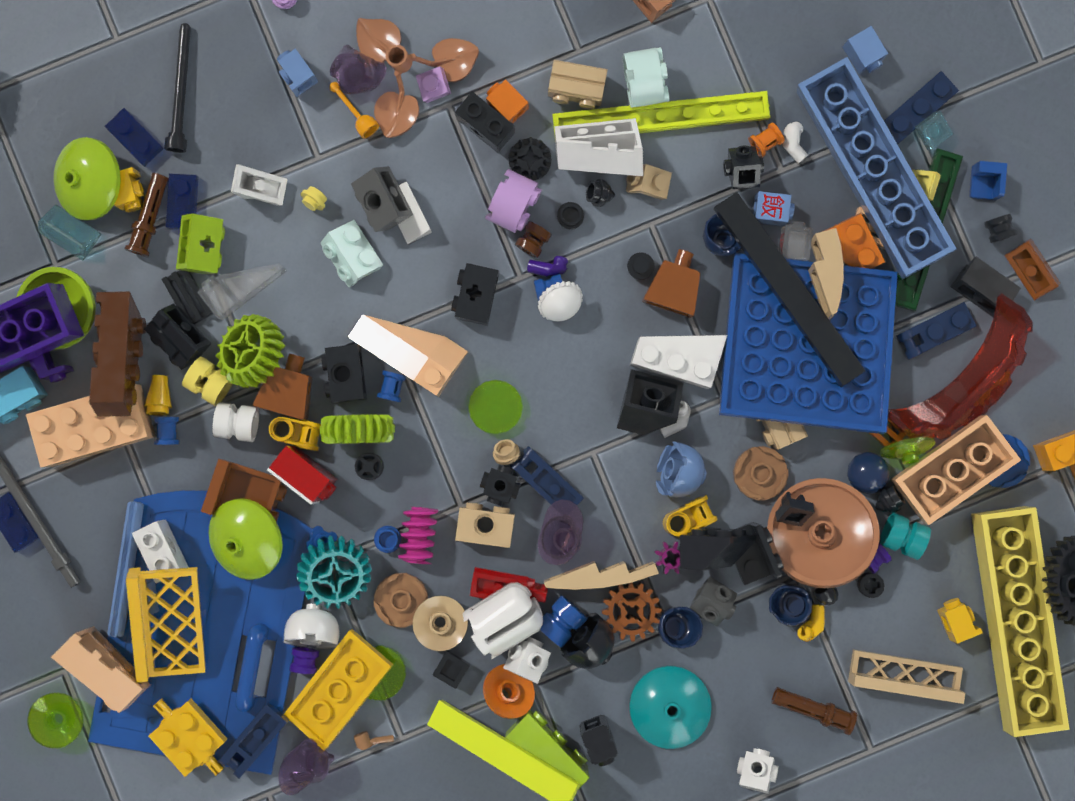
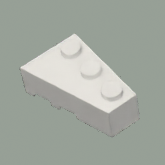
M636 118L554 126L558 169L643 176V148Z
M727 335L639 337L630 365L709 389L712 387Z

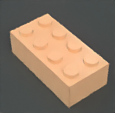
M135 384L137 402L136 405H132L131 416L97 417L89 403L90 396L26 414L40 468L54 467L156 437L151 417L146 413L147 408L144 407L146 400L142 385Z
M980 415L891 478V481L923 524L930 525L1021 461V459L988 415Z

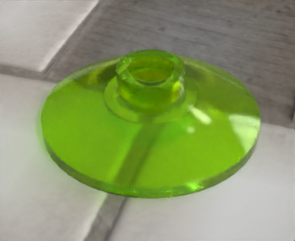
M931 437L906 439L882 448L880 456L887 459L902 460V463L905 465L913 464L919 461V455L930 450L936 442Z
M58 692L46 694L37 699L31 706L27 718L28 729L34 740L44 747H65L72 743L82 730L83 713L81 707L75 699L67 694ZM56 714H60L63 717L62 723L56 722Z

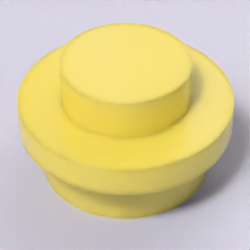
M309 186L307 190L301 192L302 203L308 209L322 211L325 208L324 203L327 201V198L320 190Z

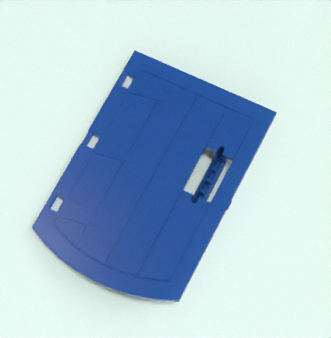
M207 490L173 491L134 499L135 502L144 504L141 528L155 521L167 520L188 567H197L206 672L149 677L148 682L151 685L127 709L120 713L113 710L110 712L102 711L104 700L96 696L88 742L166 756L149 738V735L159 727L164 719L153 705L162 698L174 710L183 706L192 698L227 737L225 743L213 755L219 761L268 702L283 714L291 675L289 668L294 659V656L291 654L292 648L297 647L285 644L283 635L289 617L297 610L303 609L306 591H301L299 588L301 582L297 581V573L300 572L297 570L298 562H303L301 560L302 552L309 553L305 545L313 528L298 518L276 508V512H279L277 524L282 536L281 558L277 566L269 574L259 579L246 580L226 571L212 552L208 535L212 515L201 512ZM137 547L134 568L141 567V571H149ZM191 576L178 577L174 584L185 592L192 585ZM163 582L156 583L157 593L164 587L165 584ZM168 588L161 595V598L171 606L181 597L171 588ZM193 591L189 594V596H191L192 598H193ZM184 599L176 609L188 617L194 611V606ZM158 603L159 611L152 615L159 620L168 610ZM171 613L163 623L175 631L183 622ZM128 615L123 637L108 636L107 640L135 668L130 615ZM186 625L178 635L190 643L196 637V632ZM159 627L152 633V639L160 645L169 638V635ZM242 635H245L247 640L236 692L232 691ZM175 639L166 647L176 657L185 648ZM266 640L276 641L266 697L254 695L263 643ZM188 651L181 659L187 665L199 664L198 657L191 651ZM162 653L154 659L155 668L167 667L172 662ZM280 731L247 771L269 775L273 773ZM238 752L235 753L234 756L239 761L243 762L245 760Z

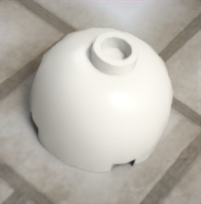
M307 604L306 609L297 610L289 617L283 636L284 643L305 648H307V645L317 646L316 648L328 649L337 647L340 633L338 622L330 612L323 611L322 605Z

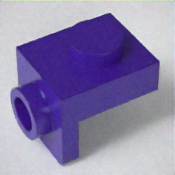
M50 351L29 360L33 370L37 371L39 379L50 380L51 383L62 381L67 378V373L73 372L72 366L69 365L55 367Z

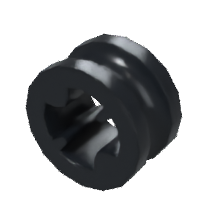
M868 572L859 577L857 587L862 595L868 598H876L883 593L885 584L879 575ZM869 578H873L872 581L877 582V587H874L871 593H868L869 589L864 587L865 583H869Z

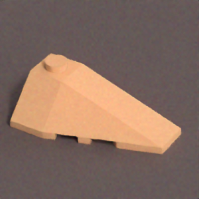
M362 315L348 336L438 397L468 353L467 350L445 336L367 315Z

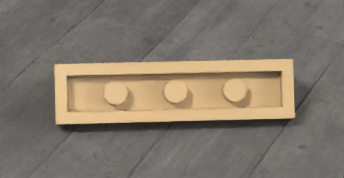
M853 649L848 682L853 686L964 704L965 692L960 690L962 667ZM859 657L870 658L876 667L867 674L857 672ZM876 660H882L883 662L878 664ZM890 662L897 663L902 670L894 678L887 677L882 670ZM903 664H907V665H911V666H909L908 668L905 669V667L903 666ZM918 666L924 667L930 675L922 682H915L909 674ZM929 668L938 670L932 673V671ZM879 671L882 676H878V675H874V674ZM944 671L954 672L952 687L942 686L936 677ZM907 676L909 680H902V678ZM933 680L936 685L928 684V683Z

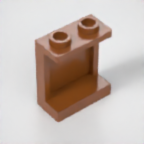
M218 459L201 512L213 515L222 504L233 499L242 498L262 505L277 522L279 512H276L279 501L283 502L288 486H285L274 475L225 459Z

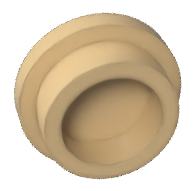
M501 440L494 446L493 458L500 465L511 464L520 456V449L512 440Z

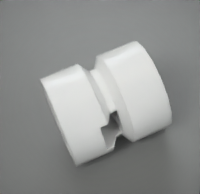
M219 402L213 417V436L230 439L234 435L239 441L254 442L259 426V408L242 405L237 409L235 404Z

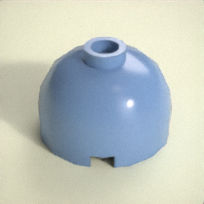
M673 442L674 445H667L660 456L656 472L662 471L661 481L656 480L658 492L664 496L682 498L692 495L704 483L707 472L702 456L696 449L683 443Z

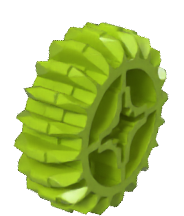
M255 314L251 316L243 315L240 320H234V326H227L228 332L226 335H221L223 341L217 345L220 352L215 356L219 359L216 366L221 369L220 374L226 376V380L243 388L258 387L259 383L267 382V376H274L273 370L280 367L278 361L284 357L281 350L286 346L282 342L284 335L281 334L277 324L271 322L272 320Z
M390 415L325 416L321 419V441L325 444L388 443L394 440L395 424H393V417Z

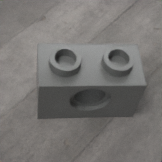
M389 166L373 168L351 183L355 191V197L361 203L367 215L368 223L375 232L390 230L413 215Z

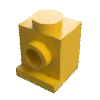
M133 167L120 170V190L114 205L121 210H125V212L140 210L142 208L141 205H143L141 196H144L143 186L140 180H136L141 177L140 172Z
M959 598L950 599L943 603L944 607L937 609L950 641L958 644L983 633L980 627L973 625L975 616L971 608L961 603Z

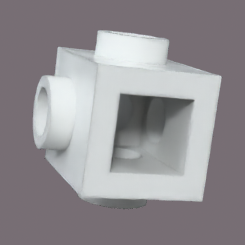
M528 637L527 641L523 640L509 649L508 658L503 669L538 684L542 673L548 666L551 652L542 649L544 643Z
M754 748L753 752L746 751L745 758L740 757L737 773L741 774L739 785L742 788L769 793L770 783H776L779 766L774 765V758L769 757L770 752ZM760 766L762 767V771L760 773H754V768Z

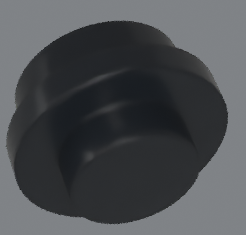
M567 202L558 209L557 220L565 229H576L584 220V211L579 204Z
M643 252L632 255L627 263L629 274L638 280L650 277L655 267L652 257Z

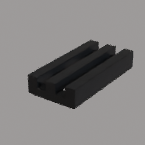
M179 270L171 273L168 277L162 278L175 305L193 324L213 314L190 272ZM183 275L204 310L201 314L180 278ZM173 281L176 282L178 288L184 296L187 304L189 305L192 313L195 316L194 318L190 317L187 309L185 308L182 300L180 299L177 291L175 290L172 284Z

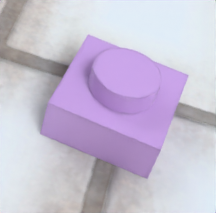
M439 66L416 75L423 102L428 103L451 94L444 68Z

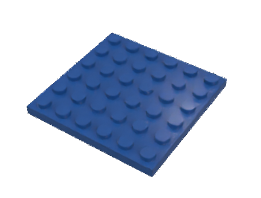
M735 253L732 264L719 415L878 434L887 433L898 272L843 266L841 299L837 313L830 322L866 371L841 388L746 254ZM786 259L820 306L808 269L814 262Z

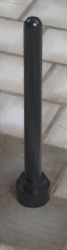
M187 23L181 24L179 30L172 127L168 137H165L164 144L166 151L184 153L187 150V140L185 139V134L182 133L191 27Z

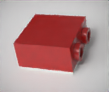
M285 446L267 469V471L311 505L320 503L321 500L329 499L337 488L334 483L338 479L296 446Z

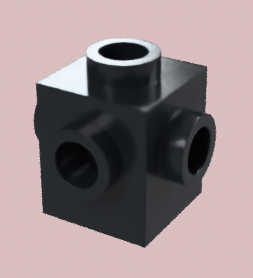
M743 145L737 148H728V159L723 161L724 175L730 178L733 190L760 187L761 173L764 172V160L762 156H758L755 146Z
M498 465L497 469L491 468L490 473L484 472L480 487L484 488L483 495L488 496L487 502L502 506L503 502L509 503L511 498H517L521 483L516 482L518 476L513 475L514 469ZM498 480H502L505 483V489L502 491L495 489V482Z

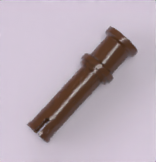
M157 173L151 174L138 221H134L131 226L133 232L129 245H125L124 249L126 251L149 257L148 247L152 235L156 234L154 223L167 181H169L168 177Z
M776 687L772 696V704L819 720L820 724L824 727L830 725L843 730L846 735H851L857 720L856 711L848 712L839 709L831 702L826 704L819 703L780 687Z

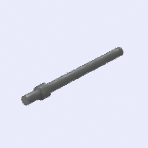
M0 455V477L52 557L51 563L56 571L60 570L71 588L78 585L80 580L70 566L71 561L66 553L61 552Z

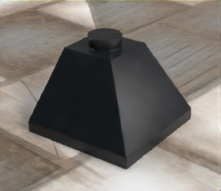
M631 369L617 428L645 435L677 423L684 383Z

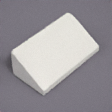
M406 181L399 185L413 215L399 223L398 226L407 244H410L432 233Z

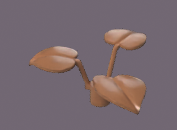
M359 18L357 21L356 35L361 54L372 64L380 65L387 61L395 71L394 75L399 87V94L391 91L386 92L378 98L375 104V119L386 138H393L404 134L415 124L419 116L418 101L413 96H404L405 90L401 78V73H405L411 68L412 61L431 67L440 66L444 68L448 82H458L467 77L471 72L479 55V49L473 43L462 39L450 38L438 42L433 47L432 55L435 61H429L416 56L414 53L409 54L400 45L401 32L391 21Z

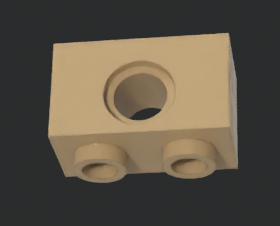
M469 502L466 503V507H460L455 541L510 548L515 514L509 513L510 508L494 506L493 511L483 510V504ZM480 518H491L494 524L493 529L489 532L481 531L478 527Z

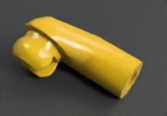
M812 604L811 618L797 630L799 639L808 642L823 632L825 605Z

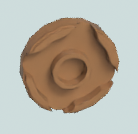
M765 446L751 447L742 452L736 460L733 469L734 482L739 491L748 498L759 501L771 499L779 495L785 488L789 476L783 456L776 450Z
M395 573L386 577L377 586L374 595V608L378 617L385 624L399 628L409 627L413 625V617L418 606L428 599V593L424 584L416 576L408 573Z

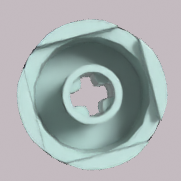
M661 47L623 53L625 82H627V95L630 107L669 102L667 85L665 86V79H668L666 63L663 62Z

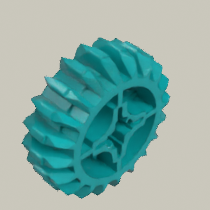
M331 535L328 537L327 543H324L319 538L317 540L318 547L309 544V553L302 552L301 554L303 562H298L297 570L300 571L297 573V581L301 582L299 588L301 591H306L305 596L308 600L314 598L316 606L323 601L327 609L331 603H335L336 608L339 609L341 602L344 601L350 606V598L353 597L359 600L361 597L359 591L366 592L368 589L366 583L371 581L369 573L372 571L371 564L368 563L369 556L366 553L363 554L364 550L361 545L355 547L354 540L350 539L345 544V539L342 535L338 538V542H335ZM337 556L346 557L353 563H349V561H341L337 558ZM328 557L324 564L317 565L321 560ZM333 564H335L337 570L335 581L332 574ZM351 580V581L348 582L346 585H344V586L341 587V585H342L345 581ZM325 583L330 585L331 588H326L319 584Z

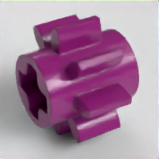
M663 541L662 545L664 548L661 551H654L660 558V560L655 562V565L660 566L663 564L665 566L663 569L664 574H667L669 569H674L679 574L680 551L677 550L678 542L675 541L672 546H668ZM666 552L677 553L678 556L674 558V564L668 561L664 562V559L667 558Z

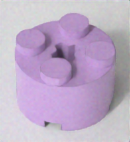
M508 169L504 175L508 176L509 179H505V182H500L488 208L493 213L487 214L485 219L516 233L517 230L522 231L525 228L531 215L527 213L529 206L533 207L536 204L542 189L538 188L537 182Z

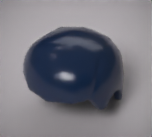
M717 214L706 221L703 240L705 247L711 253L729 256L740 250L741 247Z
M865 452L856 455L848 465V480L860 492L865 494L877 493L889 482L890 469L886 461L878 454Z
M785 584L776 588L770 596L769 611L780 623L797 626L805 622L812 613V598L800 585Z
M670 608L659 619V635L662 641L672 648L692 647L702 636L703 623L699 614L691 608Z

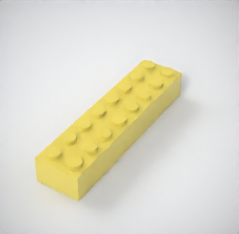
M1022 506L972 513L1003 731L1013 737L1070 730L1053 616L1050 612L1051 604H1046L1049 593H1043L1047 583L1043 582L1042 578L1047 576L1043 570L1045 562L1036 507Z

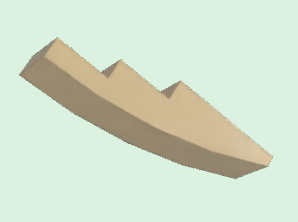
M595 561L548 578L544 580L546 588L555 589L605 588L632 583L657 575L659 572L653 561L629 571L624 561L599 571Z

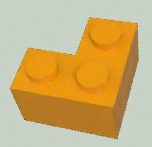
M1075 430L1033 445L1042 471H1056L1070 466L1075 480Z

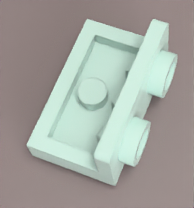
M355 220L328 232L321 241L325 256L331 259L337 269L338 276L342 281H345L349 288L354 286L358 280L379 270L383 266V263Z

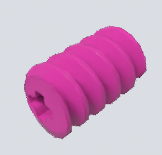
M410 506L412 507L411 510L403 511V515L409 517L410 521L402 522V526L408 528L409 531L400 535L407 539L408 542L399 544V547L407 552L406 554L398 555V558L409 563L431 564L425 559L433 557V553L426 548L434 546L435 542L427 537L436 534V531L429 528V526L437 524V520L430 517V515L437 514L438 509Z

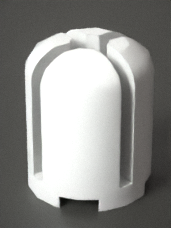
M518 582L509 583L463 612L464 622L469 619L474 632L471 638L484 655L490 653L492 654V659L540 630L543 624L542 610L535 597L530 599L532 592L526 586Z

